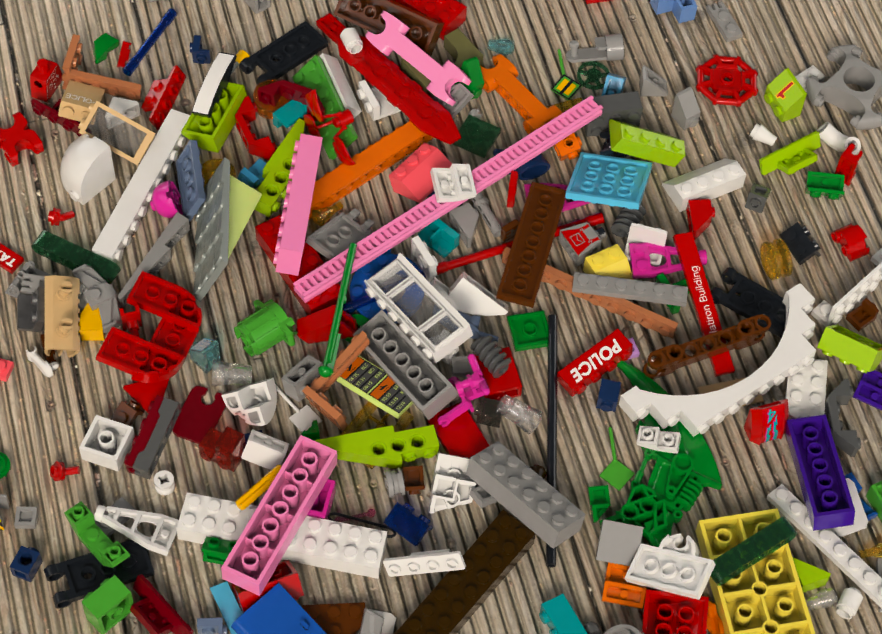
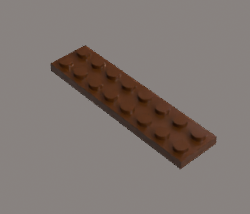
M536 182L531 183L496 299L531 308L534 307L566 200V190Z

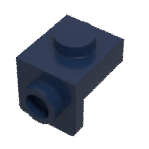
M194 35L193 42H190V53H192L193 63L210 64V50L202 49L201 35Z

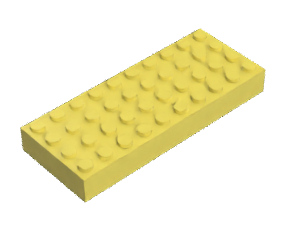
M778 508L699 520L695 532L702 557L711 559L716 564L709 578V583L719 618L723 623L724 634H815Z

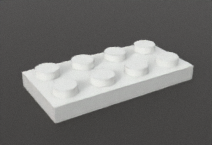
M814 359L809 366L801 367L795 375L787 376L785 399H788V420L824 415L827 360Z

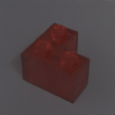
M228 426L223 433L211 427L198 445L200 456L206 461L217 463L224 470L229 469L235 472L243 460L241 456L246 446L245 435Z

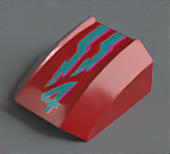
M788 399L750 408L744 425L749 441L760 445L761 443L778 438L782 439L786 431V420H788L789 414Z

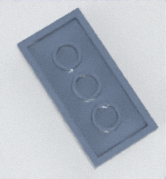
M189 140L176 160L183 216L189 219V221L198 213L200 206L206 201L204 178H202L201 172L202 164L199 158L200 150L195 140Z

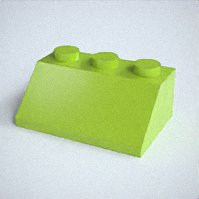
M838 324L825 327L817 346L824 355L830 357L834 355L840 358V362L846 365L851 363L857 366L856 369L863 373L874 371L882 360L881 344Z

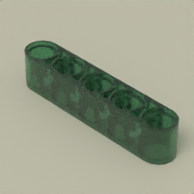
M43 230L31 245L32 249L39 255L71 270L84 264L91 266L108 284H112L121 271L116 263L48 231Z
M785 517L779 518L714 559L713 561L716 565L712 571L711 578L718 586L723 585L789 543L796 537L797 531Z

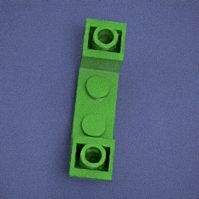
M82 501L64 512L79 540L103 566L114 568L130 557L128 551L118 541L113 543L95 524L93 513Z

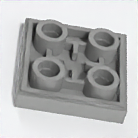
M603 519L595 560L630 566L641 544L644 527Z

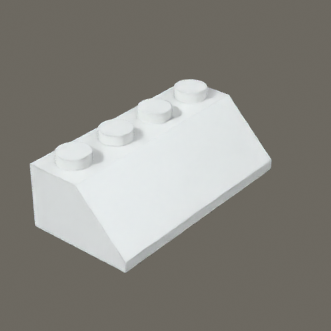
M322 53L320 57L345 110L349 109L355 118L362 111L338 59Z
M724 158L663 182L662 186L679 212L686 210L688 200H712L742 188L746 173L738 161Z

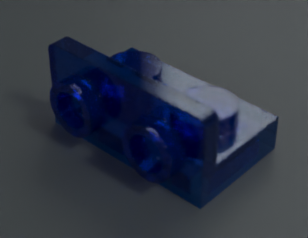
M397 502L384 520V523L411 544L418 546L427 531L433 529V526L429 524L431 520L422 514L420 516L413 512L415 508L408 503L401 504Z

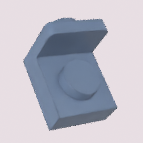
M222 617L197 618L198 634H228V627L223 624Z

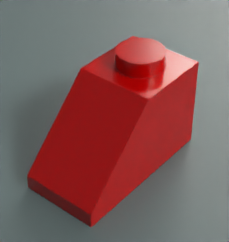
M711 199L688 200L686 208L689 232L693 233L694 240L710 226L712 218L715 217V207L711 206Z

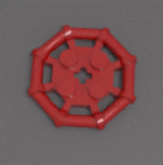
M715 54L711 59L702 65H698L696 68L697 85L695 88L713 102L712 104L715 106L720 104L741 107L742 103L758 93V72L747 65L740 56L727 57ZM713 65L717 66L715 69H710V67ZM704 75L709 76V80L704 81ZM749 78L750 84L745 83V79ZM742 90L746 91V93H744L743 95L739 96L740 91H742ZM721 95L732 96V98H722Z

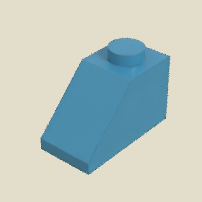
M612 73L607 74L601 96L622 93L626 77Z

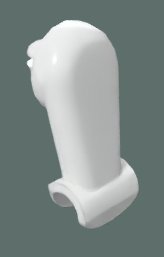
M36 346L32 352L25 350L28 360L34 362L46 377L54 376L53 370L59 367L58 362L49 364L46 360L44 361L39 355Z

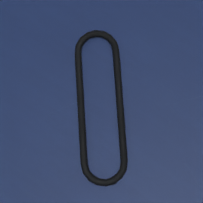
M337 512L329 513L327 516L328 520L335 521L331 519V516L336 515L389 529L393 534L387 535V538H393L397 534L392 527Z

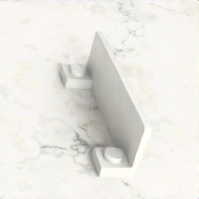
M882 248L870 260L877 266L834 306L823 300L812 310L811 315L825 327L833 324L836 325L842 319V315L845 313L849 314L857 302L861 303L869 291L873 292L882 280Z

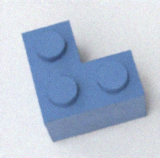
M650 0L656 15L672 11L678 23L695 20L697 11L695 0Z

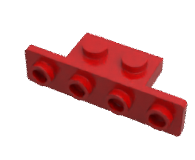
M177 65L173 66L167 79L153 81L141 106L145 112L152 111L149 121L157 130L160 129L186 79V75Z

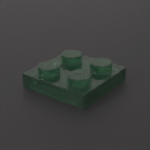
M468 115L459 129L461 139L453 143V145L485 158L500 135L501 128Z

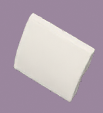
M452 164L450 168L431 169L430 174L437 203L456 202L476 197L477 193L470 164Z

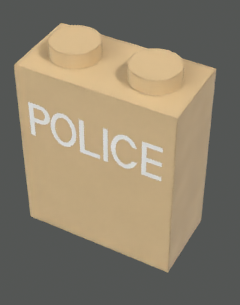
M70 80L61 99L58 116L81 122L83 118L86 119L89 113L87 110L92 102L99 101L103 103L105 89ZM100 107L98 108L95 116L93 117L90 123L91 125L95 124L97 116L101 109Z

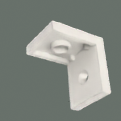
M419 236L412 238L410 260L417 264L424 277L430 283L437 276V259L434 255L431 256L425 241L422 242ZM394 275L383 283L382 286L387 293L397 286L399 281L404 279L400 275ZM406 288L391 300L394 303L399 301L405 294Z

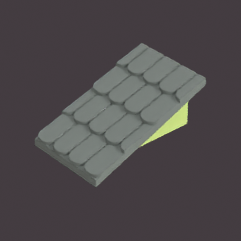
M225 157L204 187L206 201L200 206L198 213L195 215V221L197 222L195 243L197 246L193 269L195 272L193 294L200 302L227 266L228 259L262 196V193L230 175V160Z

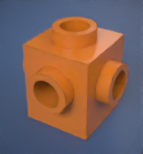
M572 133L553 145L560 161L567 158L571 160L579 156L582 142L579 136L576 137Z

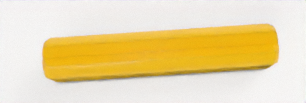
M279 464L238 498L236 500L237 507L240 510L246 509L268 490L282 466Z

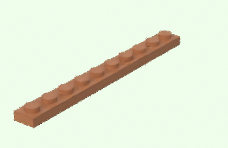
M506 247L504 249L502 263H507L511 248ZM546 264L542 282L572 293L575 297L583 298L593 305L601 306L611 313L625 317L629 321L639 323L647 329L659 332L662 336H668L672 339L675 336L678 327L677 322L623 298L572 292L574 276Z

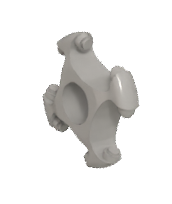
M857 45L833 47L828 52L827 59L839 64L841 69L824 83H820L814 75L806 80V91L811 104L822 107L824 102H828L853 115L850 124L856 130H869L881 127L882 113L873 112L871 106L882 97V71L869 66L859 59L863 50L857 47ZM846 84H857L866 91L852 90Z

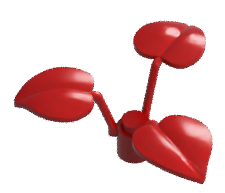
M316 89L305 95L307 106L311 114L316 116L319 122H322L325 118L334 117L331 121L316 126L314 118L309 114H305L303 120L306 126H308L310 135L321 137L318 129L333 124L336 128H341L333 137L334 142L332 145L335 154L345 165L351 166L356 164L351 159L343 141L338 137L347 129V125L354 122L351 111L346 109L342 112L322 115Z

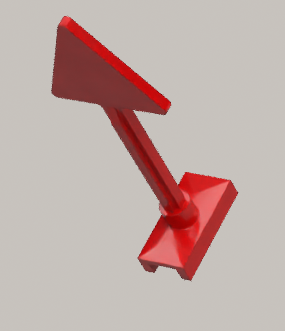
M135 305V311L124 313L123 308H120L123 331L128 330L132 335L139 337L138 330L140 329L139 327H142L139 305ZM170 378L157 383H132L124 385L123 389L149 413L148 408L151 401H154L157 395L164 398Z

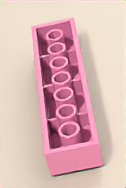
M301 134L300 140L295 141L294 151L297 153L293 152L291 163L295 167L291 166L289 179L291 180H288L287 194L281 217L282 223H280L278 237L281 238L277 239L273 264H277L275 272L295 276L299 274L323 137Z
M300 435L222 565V579L258 596L261 595L337 464L336 450Z

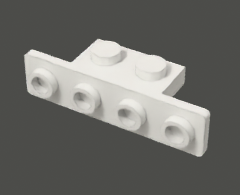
M450 549L413 552L410 556L385 558L383 561L390 577L464 570L466 567L461 552H451Z

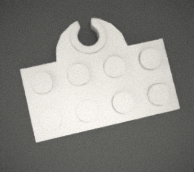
M668 534L662 540L659 547L640 544L626 573L625 580L629 583L700 600L716 564L711 559L698 557V546L689 535L686 537V545L678 548L684 539L682 534L672 536Z

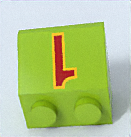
M787 68L767 85L764 99L773 109L775 116L781 122H785L800 116L807 93L790 69Z

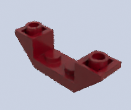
M280 80L259 87L257 92L259 101L265 105L276 106L281 96L307 105L305 95L313 89L286 80ZM317 94L320 110L322 112V115H325V109ZM307 106V113L314 118V121H318L316 116L311 114Z

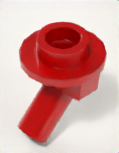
M54 207L53 211H49L48 222H51V226H59L60 221L74 218L75 214L73 211L61 214V209Z
M56 461L50 468V476L54 481H63L66 475L80 474L79 466L65 468L64 462Z

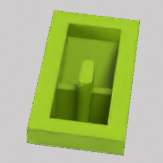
M793 557L803 593L826 585L831 573Z

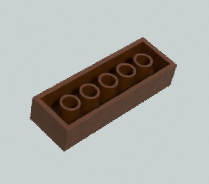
M394 0L338 1L333 15L374 34L382 33L386 27L385 20L381 16L383 11L395 16L410 28L405 36L428 55L432 56L444 23Z

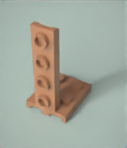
M73 34L62 66V70H64L62 89L66 90L69 81L72 80L103 88L106 94L140 101V84L78 71L77 66L81 65L83 58L81 54L83 44L80 43V36Z
M364 331L355 335L351 340V344L339 352L338 358L335 360L333 374L330 377H317L312 381L311 387L307 385L302 390L309 403L343 432L349 427L345 421L347 418L342 414L343 411L334 404L332 406L328 402L329 399L324 393L370 344V340Z

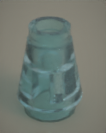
M510 38L489 39L488 50L508 56L513 54L514 40H510Z

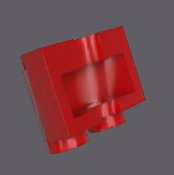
M850 223L831 232L832 240L842 245L841 251L850 262L869 254L870 247H866L864 240L867 236L859 225L854 226Z

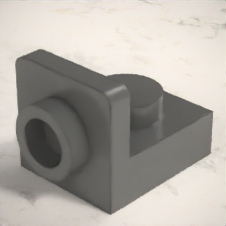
M754 183L749 192L745 208L762 213L771 189Z

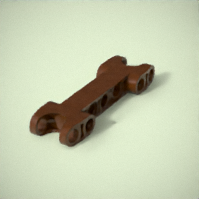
M756 315L740 321L735 326L680 345L672 344L655 350L649 354L642 372L651 379H657L672 374L678 368L733 349L740 350L762 341L765 332L771 327V320L766 315ZM761 319L766 321L767 327H761L757 321ZM724 338L728 343H723L720 339ZM703 344L708 345L711 349H705ZM685 351H691L693 356L687 355ZM649 366L656 370V374H649L646 368Z

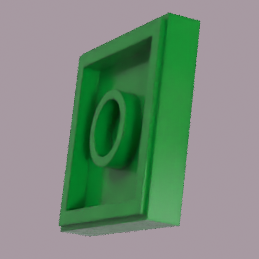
M544 310L507 316V323L515 352L548 347V323Z

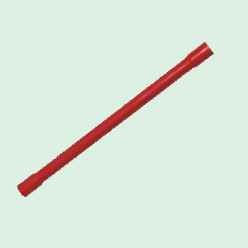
M600 212L587 216L584 219L558 226L555 237L559 236L560 230L585 222L589 223L591 227L604 223L603 214ZM513 241L453 260L440 262L436 268L437 275L503 254L506 247H512Z

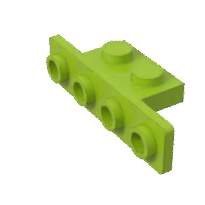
M815 131L759 159L761 174L766 175L779 169L790 175L818 161L817 154L812 151L821 147L819 132Z

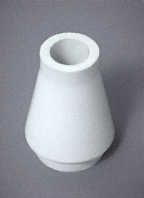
M757 123L749 135L753 137V140L773 146L777 139L765 126Z

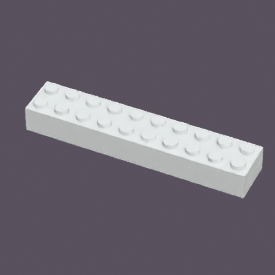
M187 492L176 528L178 539L200 544L204 543L206 536L237 541L258 506L249 505L246 509L240 510L234 501ZM306 516L281 560H289L291 562L379 579L387 545V531Z

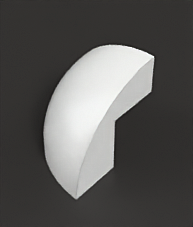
M274 377L221 395L233 415H239L249 425L264 426L274 416L277 404Z

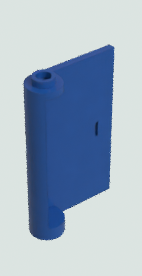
M280 583L276 584L239 616L231 626L237 634H326Z

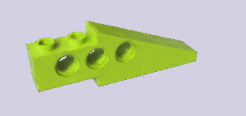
M298 118L263 168L262 177L264 180L257 189L258 192L262 193V196L254 210L269 218L273 212L276 213L279 210L280 202L282 199L285 200L287 194L288 180H291L289 179L291 166L295 167L291 165L293 152L297 153L294 151L295 141H299L300 135L304 134L305 121Z
M393 425L315 440L336 450L337 460L393 469L399 467L401 469L403 461L412 462L422 457L432 458L437 455L440 446L434 425L395 432ZM414 443H418V444H420L421 446H420V447H415L413 444H414ZM394 447H399V448H401L402 450L396 451V450H394L393 448H394ZM374 451H380L383 454L377 455Z

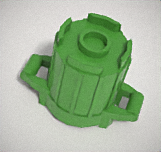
M272 299L265 303L255 300L253 304L256 312L238 322L237 326L234 327L236 338L239 339L241 337L245 344L242 348L251 357L262 354L282 340L289 346H294L296 343L294 336L297 335V331L293 332L292 326L295 324L291 317L288 318L284 310L276 302H273L274 300Z

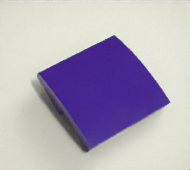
M876 370L864 373L853 398L882 411V373Z

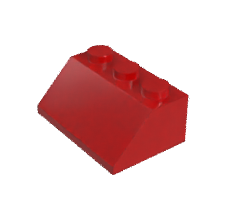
M289 560L278 564L260 596L231 583L242 613L248 610L278 583L295 600L304 596L298 572Z

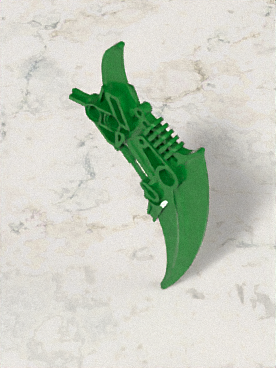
M622 360L617 364V367L626 375L633 387L637 386L640 390L669 395L660 385L628 362ZM649 413L644 418V423L641 420L639 421L635 432L638 434L640 426L659 427L660 431L679 432L681 434L678 454L656 451L641 446L644 451L643 461L634 480L631 482V494L628 501L620 510L616 511V515L605 519L644 527L642 536L648 541L649 545L659 547L662 540L668 534L671 536L673 523L681 522L682 511L688 512L691 510L697 497L703 491V487L720 490L722 482L714 457L702 434L699 433L693 437L680 421L672 427L668 426L662 429ZM653 459L656 461L648 485L640 484L647 462Z

